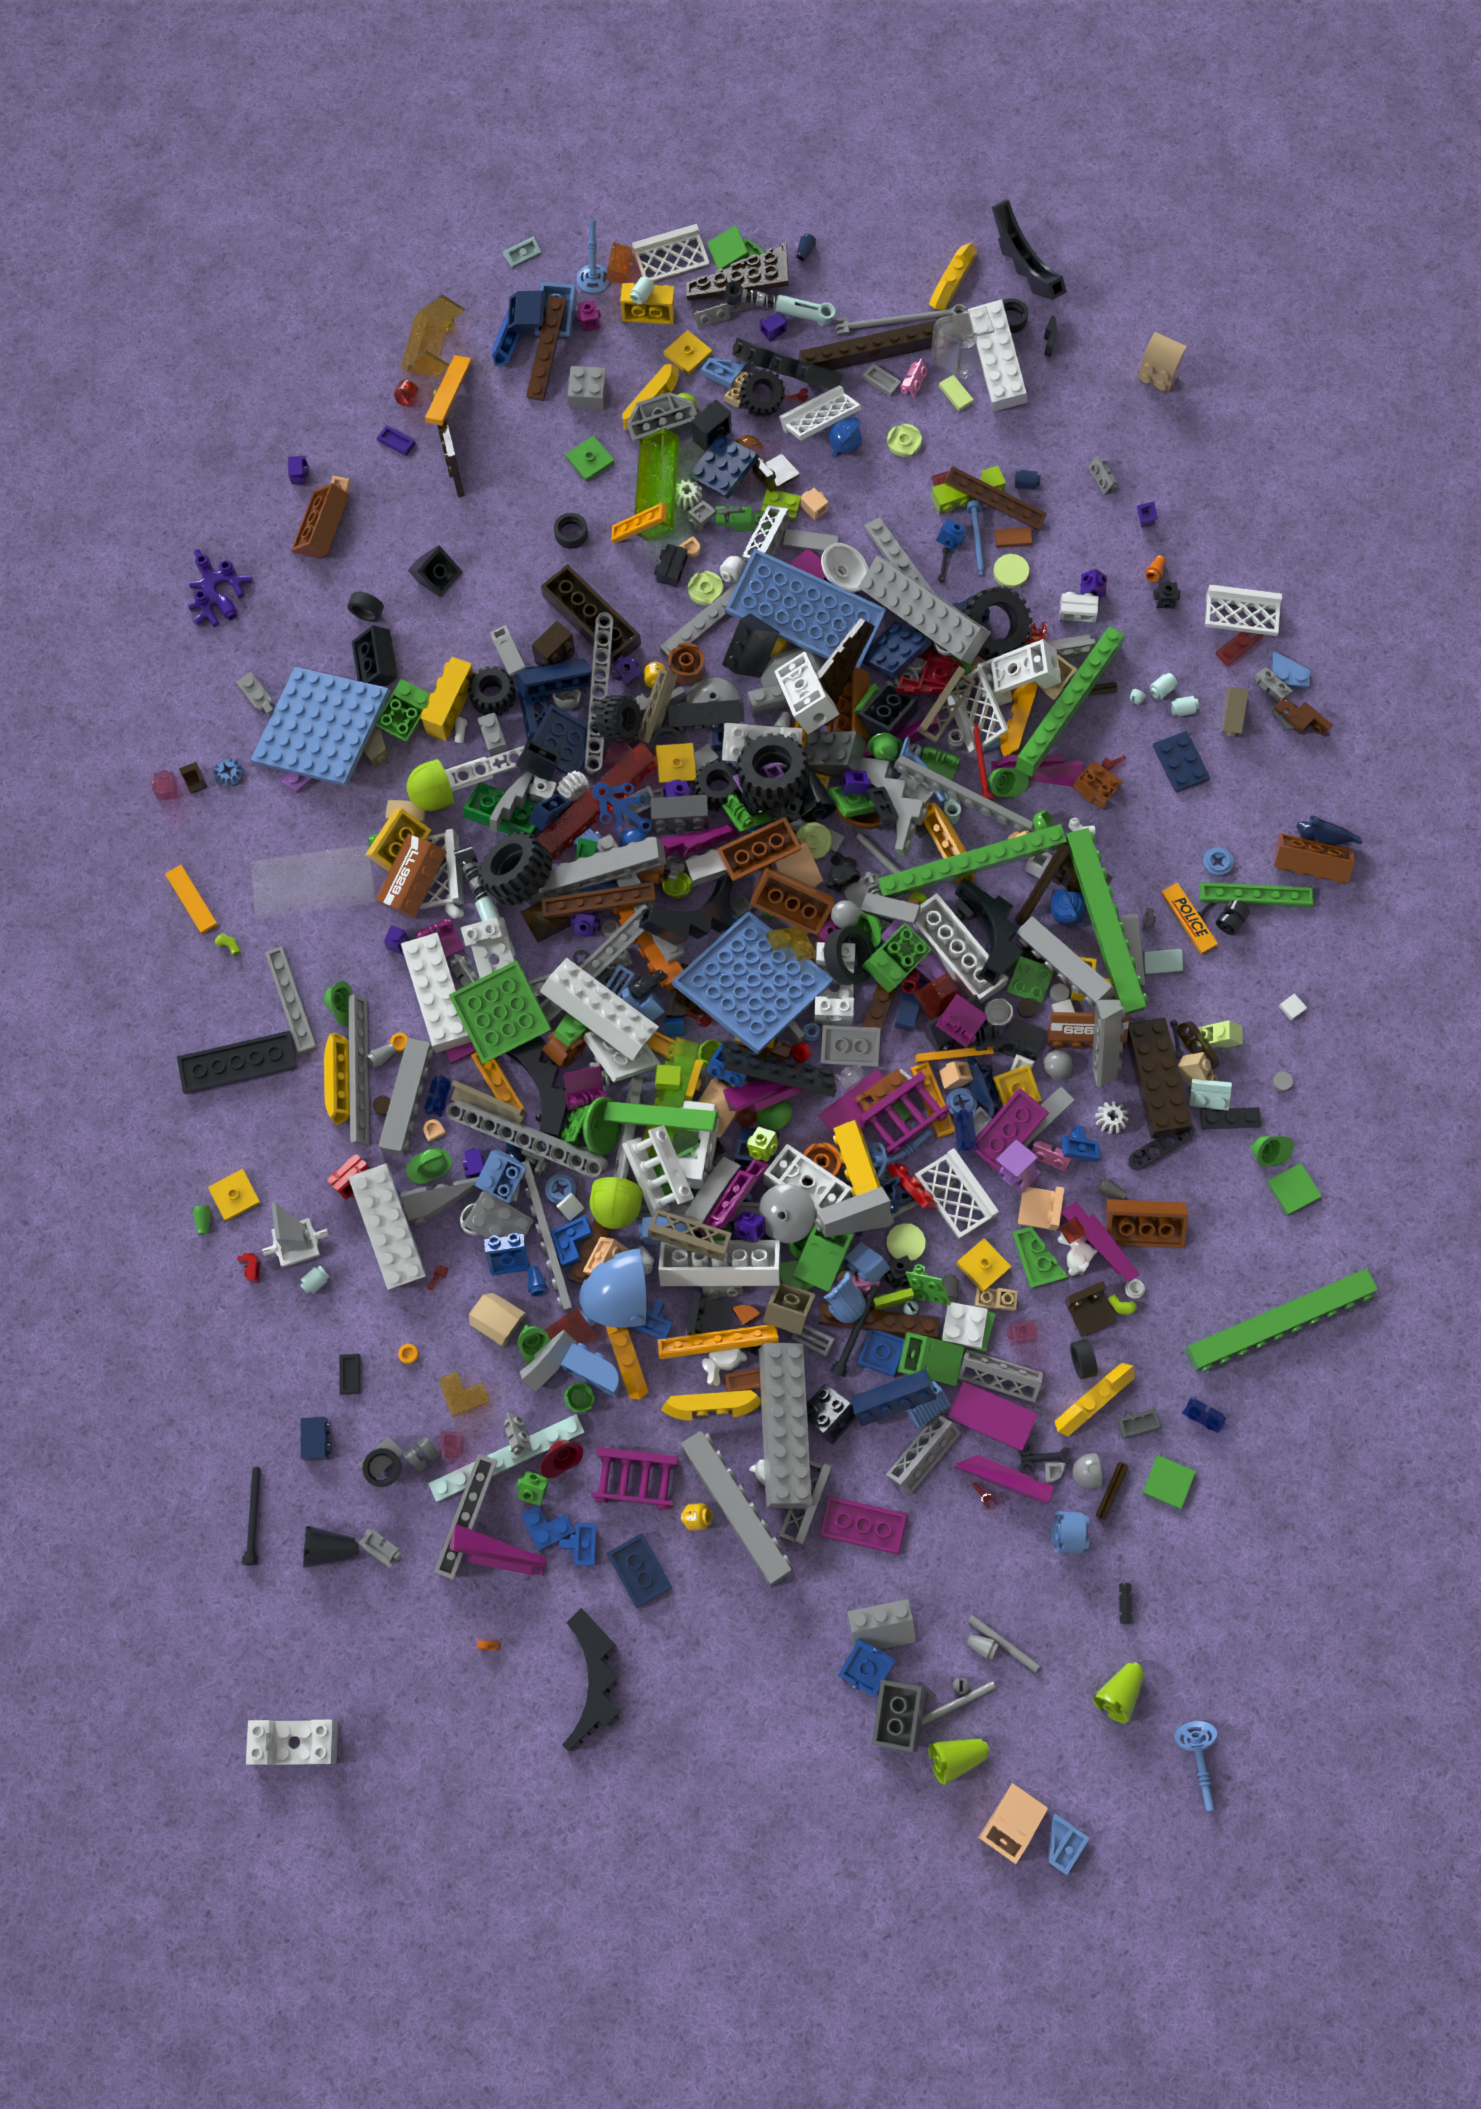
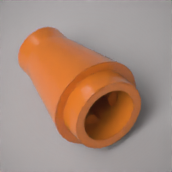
M1157 556L1145 570V577L1148 581L1157 582L1162 578L1166 562L1165 557Z

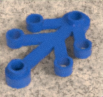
M599 782L594 785L592 794L595 799L599 800V820L602 823L608 824L611 821V815L607 811L608 801L613 805L614 832L616 834L623 835L626 832L621 812L634 821L639 830L645 833H649L652 830L651 820L641 818L627 807V805L634 804L646 805L648 797L645 794L617 799L611 794L621 792L631 794L634 790L631 783H624L623 785L609 787L608 784ZM626 785H630L631 790L629 792L625 791ZM601 788L605 790L604 795L599 794ZM641 796L645 797L644 803H640L639 798ZM603 815L608 816V820L606 822L602 820ZM645 822H647L649 825L647 829H643V824ZM618 826L623 827V831L621 833L617 832Z

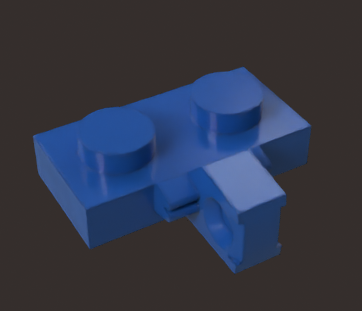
M1076 1125L1071 1130V1136H1064L1061 1139L1064 1157L1098 1162L1101 1159L1099 1142L1088 1140L1085 1137L1084 1126Z
M656 1300L653 1309L648 1308L646 1311V1325L631 1328L658 1339H667L673 1322L664 1319L665 1314L661 1313L664 1302Z
M576 1523L575 1535H570V1539L559 1540V1549H570L569 1554H574V1565L595 1566L596 1524Z

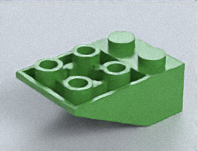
M401 679L383 708L375 726L407 742L423 723L421 714L423 709L427 708L431 694Z
M905 922L862 967L889 993L897 987L932 949Z
M814 1225L793 1276L829 1292L854 1240V1234L848 1233L825 1237L822 1231H818L816 1225Z
M907 1332L897 1373L911 1375L926 1369L932 1381L956 1386L964 1347Z

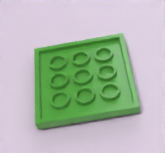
M518 960L449 994L482 1064L552 1030Z

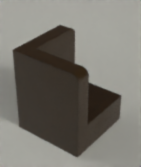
M197 762L179 768L191 794L207 788Z

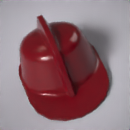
M561 1439L554 1442L541 1462L540 1473L547 1479L559 1476L581 1461L583 1448L580 1444Z

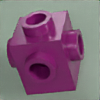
M595 300L578 303V311H575L577 322H581L583 331L600 328L599 318L601 317L600 308L596 307Z

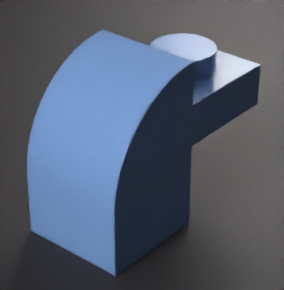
M628 987L622 991L623 1000L651 1021L665 1012L664 1004L652 991L641 999H636Z

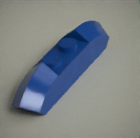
M508 311L492 348L495 366L507 365L520 337V334L507 330Z

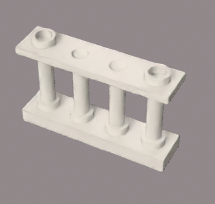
M664 1125L648 1130L650 1138L644 1141L639 1137L622 1144L638 1185L643 1190V1197L651 1217H653L656 1209L665 1212L669 1211L668 1203L676 1200L677 1204H681L694 1199ZM654 1145L658 1156L649 1159L646 1148ZM661 1163L665 1174L657 1178L653 1167ZM669 1182L673 1193L665 1196L660 1185Z

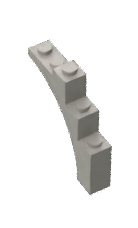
M862 757L859 771L867 772L868 779L871 780L870 789L885 786L899 816L896 821L897 841L895 850L898 857L906 858L907 851L909 852L911 849V836L915 834L916 825H922L923 819H926L928 809L925 807L923 800L909 798L910 788L905 780L892 779L894 770L891 768L889 761Z

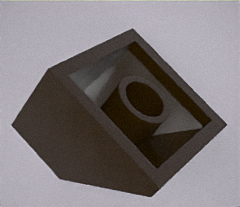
M542 901L520 911L537 943L571 926L568 916L544 919Z

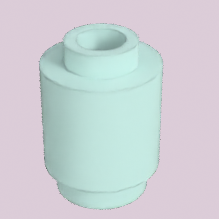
M641 277L631 290L630 298L635 303L641 305L654 290L653 281L648 277Z
M1171 673L1163 674L1150 685L1151 695L1156 699H1163L1175 689L1177 685L1176 678Z
M1188 696L1171 701L1173 716L1178 715V717L1196 714V710H1199L1198 699H1194V696Z
M319 1265L300 1279L303 1282L300 1286L307 1294L310 1292L314 1294L328 1282L327 1279L330 1276Z

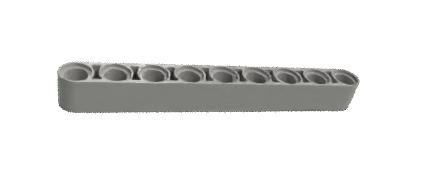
M606 612L598 615L595 626L585 755V771L591 776H596L600 773L603 760L604 739L599 733L592 732L591 728L597 727L595 722L596 715L593 713V710L598 709V704H601V700L608 694L613 618ZM605 620L609 625L602 626L600 621ZM605 638L608 642L601 644L598 639ZM602 655L606 658V661L601 662L597 657ZM601 673L605 678L600 680L595 675ZM601 691L604 696L596 697L594 692ZM592 744H596L599 746L600 749L598 751H592L590 749V746ZM595 762L598 768L591 769L588 764Z
M456 1101L448 1105L446 1109L447 1116L453 1121L590 1177H597L608 1169V1162L602 1156L467 1101ZM456 1106L459 1107L460 1114L457 1113ZM473 1113L476 1114L477 1121L474 1120ZM490 1120L494 1122V1128L490 1125ZM507 1127L511 1129L512 1135L507 1132ZM525 1134L529 1137V1142L525 1140ZM542 1141L545 1142L546 1149L542 1147ZM559 1148L564 1151V1156L560 1155ZM577 1155L581 1158L582 1163H579L577 1161ZM594 1163L599 1165V1171L594 1168Z

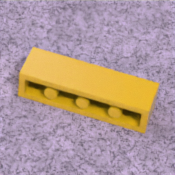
M856 1120L833 1128L835 1132L833 1139L836 1146L840 1147L839 1157L841 1162L846 1165L845 1175L847 1180L852 1183L851 1193L853 1197L881 1187L861 1127Z

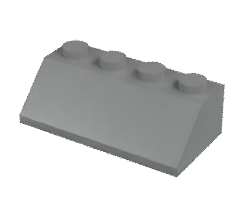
M1096 1000L1092 1071L1097 1087H1102L1117 1078L1118 1070H1121L1119 1053L1123 1051V1044L1120 1041V1036L1124 1035V1026L1121 1024V1019L1125 1018V1008L1121 1006L1120 1000Z

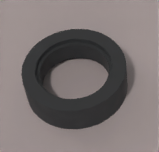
M849 926L831 932L825 941L824 960L827 970L833 979L842 985H852L865 982L871 977L862 967L875 953L873 943L867 933L856 926ZM845 938L855 944L858 955V967L855 973L850 972L843 962L841 950Z

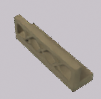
M960 666L917 730L935 743L975 684L974 680L963 674L965 669ZM960 678L969 684L967 689H958L957 683ZM957 694L958 703L949 705L948 696ZM947 709L948 718L939 720L938 712ZM937 724L939 732L936 736L926 731L930 725Z
M659 668L641 723L642 727L636 739L649 743L652 734L661 728L678 674Z
M453 1080L452 1086L456 1088L451 1100L455 1102L464 1100L523 1124L528 1112Z
M659 1209L655 1210L648 1229L649 1238L720 1261H724L732 1235L730 1232ZM658 1216L666 1218L669 1222L665 1226L655 1223ZM683 1223L688 1230L682 1233L678 1232L674 1225ZM701 1229L705 1231L707 1236L700 1239L693 1232ZM717 1235L726 1237L723 1246L716 1244L712 1238Z

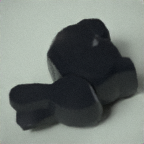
M836 851L830 859L835 867L829 873L826 887L841 893L854 882H859L861 874L856 870L857 862L855 859L844 857L840 852Z
M661 969L653 974L651 972H644L633 980L629 990L638 999L656 988L658 983L665 980L668 975Z

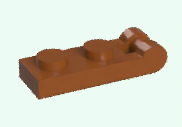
M895 1069L869 1089L856 1096L854 1100L863 1107L862 1110L865 1112L906 1083L907 1080L898 1069ZM870 1097L873 1102L868 1103L866 1099Z

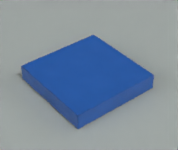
M868 1330L857 1365L894 1378L899 1366L905 1339L887 1332Z

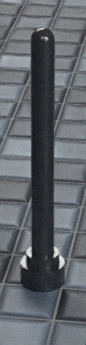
M876 1286L870 1287L865 1298V1311L855 1322L839 1362L836 1361V1364H833L830 1370L844 1378L848 1371L846 1363L878 1291Z
M258 1466L252 1469L247 1551L242 1556V1565H258L259 1556L255 1552L260 1468Z

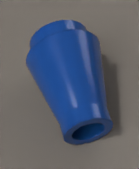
M531 1266L527 1269L528 1292L533 1297L542 1296L547 1292V1285L539 1267Z

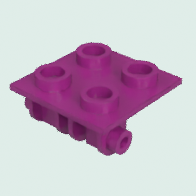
M449 917L415 933L417 938L438 933L445 958L465 949Z
M956 994L935 1026L967 1048L970 1042L973 1043L975 1041V1034L987 1018V1015Z
M601 1066L564 1074L568 1110L591 1105L599 1097H608L607 1093L603 1092Z

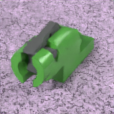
M716 506V525L734 527V532H755L764 513H752V507ZM769 525L764 526L763 531L769 529Z

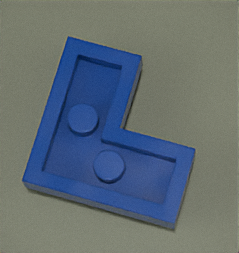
M582 1216L550 1231L561 1266L565 1268L582 1260L576 1242L593 1235L586 1216Z
M539 1505L521 1514L538 1551L575 1533L567 1514L547 1522Z

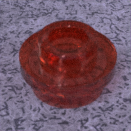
M744 1108L738 1112L737 1121L743 1127H750L756 1122V1114L754 1111H748V1108ZM744 1115H750L748 1119H743Z

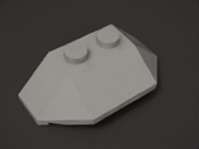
M668 392L636 403L627 422V427L632 441L648 440L691 424L697 412L692 401Z
M801 647L774 654L761 677L762 686L764 688L778 684L779 681L774 671L804 651L819 670L826 663L827 659Z

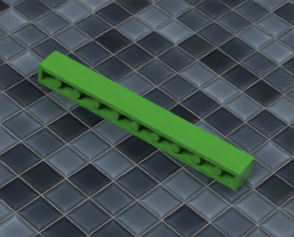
M1110 626L1106 629L1018 755L1015 769L1030 777L1033 776L1122 648L1125 634Z
M1059 824L878 878L883 896L895 898L1058 849L1061 843L1067 844L1062 825Z
M1089 827L1067 833L1065 838L1067 845L1071 848L1069 851L1111 984L1116 992V1000H1120L1121 1006L1125 1008V1014L1130 1015L1144 1011L1148 1000L1146 994L1142 993L1140 988L1142 986L1141 978L1139 975H1136L1134 970L1136 963L1134 957H1130L1128 951L1130 950L1129 941L1124 939L1122 933L1125 930L1122 921H1119L1117 914H1119L1117 904H1113L1111 899L1113 892L1111 886H1107L1105 880L1107 879L1106 870L1101 868L1100 865L1102 859L1099 850H1096L1094 846L1096 843L1094 833H1090Z
M1366 1268L1191 1344L1185 1351L1195 1371L1201 1369L1204 1372L1213 1368V1363L1219 1361L1220 1364L1231 1360L1230 1356L1236 1353L1238 1356L1248 1353V1348L1255 1346L1257 1349L1266 1345V1340L1268 1339L1278 1340L1285 1336L1284 1332L1291 1330L1294 1333L1302 1329V1325L1307 1322L1310 1325L1315 1324L1321 1320L1320 1317L1323 1315L1331 1317L1338 1313L1337 1309L1339 1308L1349 1309L1355 1306V1302L1360 1299L1365 1302L1373 1298V1294L1378 1289Z

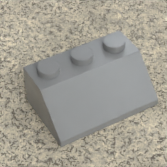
M908 1599L847 1612L853 1646H855L859 1638L871 1646H875L878 1650L916 1642Z

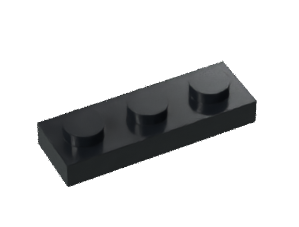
M1259 1107L1200 1110L1202 1130L1261 1127Z

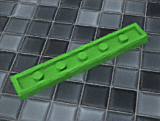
M1200 882L1199 899L1200 902L1228 904L1230 900H1237L1248 905L1312 907L1313 888Z
M607 1102L604 1121L610 1123L653 1127L664 1125L665 1128L715 1132L718 1118L717 1111Z

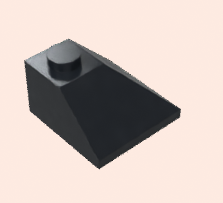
M440 545L419 557L408 569V572L419 584L438 597H441L463 572Z

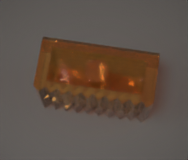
M612 243L606 280L622 284L626 283V279H630L632 269L629 268V265H633L635 257L632 254V246Z

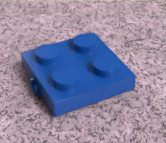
M859 1638L838 1676L852 1683V1687L856 1690L862 1689L875 1697L880 1688L881 1680L886 1678L895 1659Z

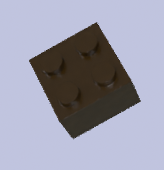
M555 621L531 645L534 661L541 667L563 663L575 653L573 634L558 621Z

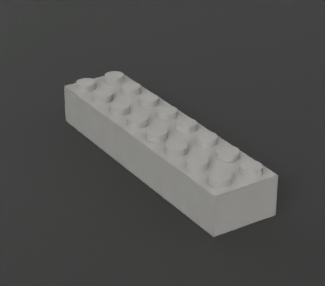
M876 556L858 586L937 644L967 663L971 664L991 633L897 566L879 556Z
M764 1343L759 1349L766 1509H806L812 1504L803 1344Z
M699 1431L682 1442L683 1452L769 1586L772 1587L791 1574V1561L786 1554L782 1556L780 1553V1544L775 1537L771 1539L769 1536V1527L763 1519L761 1521L758 1519V1510L752 1502H747V1493L741 1484L737 1486L734 1482L736 1481V1476L730 1467L726 1469L723 1465L725 1460L719 1450L715 1452L712 1448L714 1445L709 1434L706 1433L704 1435L702 1431Z

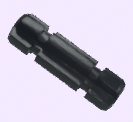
M1120 1583L1119 1612H1122V1615H1119L1120 1624H1131L1132 1595H1130V1592H1132V1585L1130 1583Z

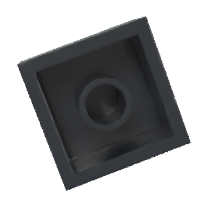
M717 399L707 404L700 414H696L691 421L692 441L706 452L719 434L726 437L732 431L731 411Z

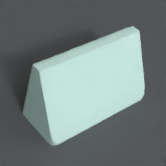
M533 236L502 253L510 266L513 267L542 252Z
M1182 949L1144 952L1142 956L1145 975L1183 971Z

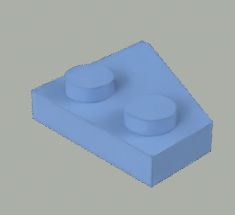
M709 358L701 368L700 374L731 388L734 379L747 367V362L742 361L739 364L731 363V360Z
M1273 652L1272 672L1289 688L1308 689L1310 670L1277 652Z
M1054 1814L1052 1818L1048 1863L1067 1875L1090 1838L1057 1814Z

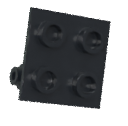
M1012 1018L1003 1036L1004 1039L1010 1040L1011 1043L1004 1044V1047L999 1048L998 1051L1013 1058L1018 1054L1035 1061L1047 1031Z
M991 1024L981 1026L975 1034V1041L973 1043L970 1042L967 1048H975V1051H984L990 1046H993V1048L1004 1047V1044L1011 1043V1041L997 1037L999 1027Z

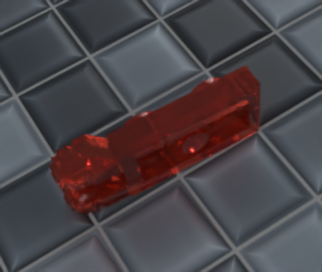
M1042 622L1041 628H1037L1036 624L1032 623L1030 625L1032 631L1028 636L1027 645L1042 639L1047 642V622Z
M1240 632L1219 648L1215 655L1228 667L1250 650L1256 642L1263 638L1264 634H1256L1251 639L1248 636L1249 632Z

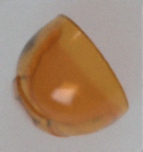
M743 435L735 441L746 448L758 445L760 449H763L759 439L753 435Z

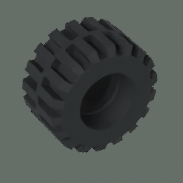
M762 368L760 371L756 369L754 372H750L744 379L740 387L739 396H741L740 402L744 404L743 408L748 409L749 414L754 413L756 417H759V415L766 417L768 414L770 416L778 410L785 397V386L782 385L784 382L782 379L779 380V375L777 373L774 375L773 370L766 371V368ZM757 384L766 385L771 390L772 398L766 402L757 400L753 395V387Z
M486 666L485 670L479 669V673L475 672L473 678H470V685H468L473 707L477 709V712H483L484 716L492 713L501 716L503 711L507 713L509 711L508 707L512 708L514 705L513 701L516 700L512 677L509 676L508 672L505 673L503 668L498 670L497 666H493V668ZM491 686H497L502 689L495 696H485L482 694L485 689Z
M610 695L603 698L601 704H598V710L595 714L596 728L599 731V735L608 742L633 741L635 736H638L639 730L642 727V711L637 700L627 695Z
M713 760L714 763L707 762L706 767L702 766L700 772H697L695 789L696 795H707L709 810L715 808V811H719V808H722V804L728 803L730 795L733 794L739 799L741 791L733 779V776L738 774L737 768H733V764L730 762L726 764L724 760H721V763ZM714 780H723L729 784L723 791H713L708 787Z

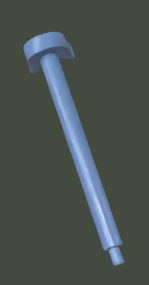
M975 500L967 503L966 510L967 513L972 511L977 568L979 575L983 576L984 565L978 511L982 512L983 508L981 502Z

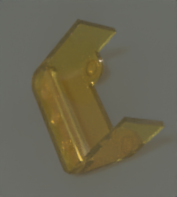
M441 294L420 309L413 319L400 368L407 373L431 377L440 375L441 372L449 368L450 364L438 358L444 335L453 330L455 318L463 313L465 308Z

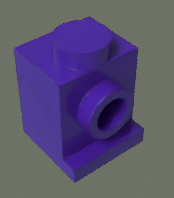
M779 312L770 315L765 321L762 318L760 320V331L771 342L787 331V319Z
M306 455L288 457V476L291 484L303 485L306 483L309 468Z
M1155 502L1137 505L1141 527L1156 524L1155 520L1158 519Z
M844 770L840 783L843 796L847 797L848 794L866 795L867 790L871 787V780L868 779L866 771Z
M391 925L384 939V944L388 950L404 955L401 943L411 941V938L407 936L404 929Z
M467 1149L464 1153L466 1159L462 1160L464 1170L466 1171L465 1176L467 1179L479 1177L484 1167L482 1153L480 1149Z

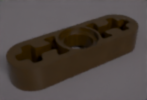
M1192 1021L1181 1023L1178 1026L1177 1032L1191 1054L1206 1052V1058L1208 1060L1209 1058L1211 1059V1069L1217 1068L1219 1066V1057L1195 1023ZM1196 1041H1198V1042L1201 1043V1045H1202L1201 1051H1199V1050L1196 1049V1047H1195V1042H1196Z

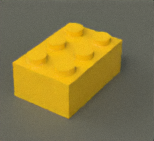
M622 283L620 304L623 322L674 325V286L654 285L655 288L648 299L639 305L630 298L631 290L636 284Z
M395 809L365 856L389 872L407 834L425 840L431 829L404 809Z

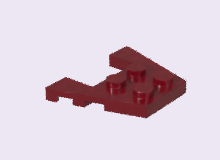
M928 647L918 657L927 660L921 680L901 677L897 693L941 694L958 667H962L963 664L942 654L941 656L933 652V648Z

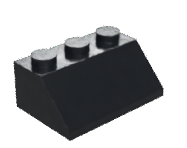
M751 613L746 615L738 623L722 665L735 674L760 678L780 631Z
M372 625L351 641L357 681L376 686H386L398 678L390 629Z
M887 681L862 709L858 717L872 737L881 733H889L896 736L917 712L919 696L915 694L897 693L898 685Z
M976 994L967 999L969 1003L984 1013ZM942 1015L928 1022L925 1036L936 1052L948 1051L953 1047L952 1044L957 1042L935 1026ZM987 1018L981 1026L986 1025Z

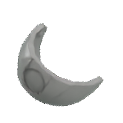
M1096 1453L1080 1457L1073 1466L1075 1481L1086 1489L1102 1487L1101 1465Z

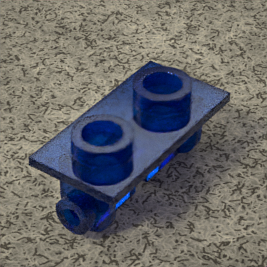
M440 1075V1077L435 1076L432 1079L429 1093L434 1094V1097H427L424 1107L426 1114L432 1115L434 1113L442 1117L446 1106V1099L451 1088V1081L443 1075Z
M962 1109L959 1111L960 1113H953L957 1150H976L977 1144L972 1112Z
M1190 1398L1182 1412L1189 1419L1202 1424L1207 1429L1216 1433L1221 1430L1226 1420L1223 1413L1213 1408L1206 1412L1207 1405L1196 1398Z

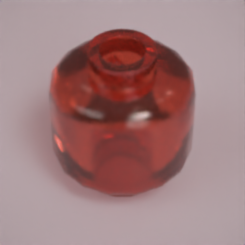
M401 380L397 384L393 396L399 405L411 406L415 402L419 390L412 381Z

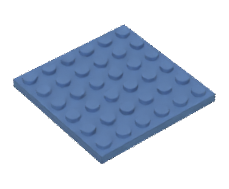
M294 667L252 755L251 761L257 765L347 787L388 699L390 690L381 686Z
M748 911L673 979L672 985L756 1054H759L815 1001V996L819 997L833 983L834 979Z

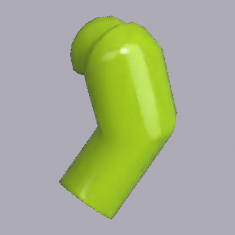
M220 934L215 939V944L218 947L228 946L232 956L241 953L233 937Z
M1115 1294L1107 1299L1118 1314L1131 1315L1137 1310L1135 1302H1121Z

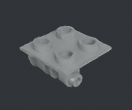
M871 871L865 873V877L861 878L859 882H854L844 890L847 901L856 904L859 913L869 914L861 911L867 893L883 896L877 873L872 874Z

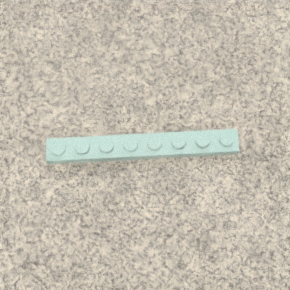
M577 1414L530 1435L532 1450L524 1448L521 1454L515 1455L509 1445L488 1455V1457L498 1460L493 1476L548 1451L550 1446L558 1440L570 1441L585 1434ZM475 1462L428 1483L437 1503L465 1490Z

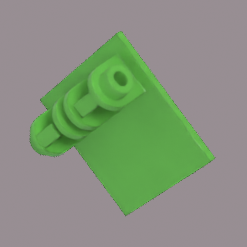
M930 746L924 748L921 761L931 771L951 781L961 760V757Z
M733 794L728 797V803L721 805L740 832L772 821L767 813L753 817L749 815L738 797Z
M1020 956L1017 963L1013 966L1015 970L1006 992L1023 998H1030L1042 1004L1054 970L1050 971L1044 964Z
M589 1105L574 1109L569 1113L567 1117L568 1123L560 1133V1140L575 1146L578 1145L581 1138L579 1136H582L580 1131H583V1121Z
M921 1264L915 1265L912 1272L906 1271L915 1298L932 1301L937 1304L951 1305L941 1278L928 1276L925 1272V1267Z

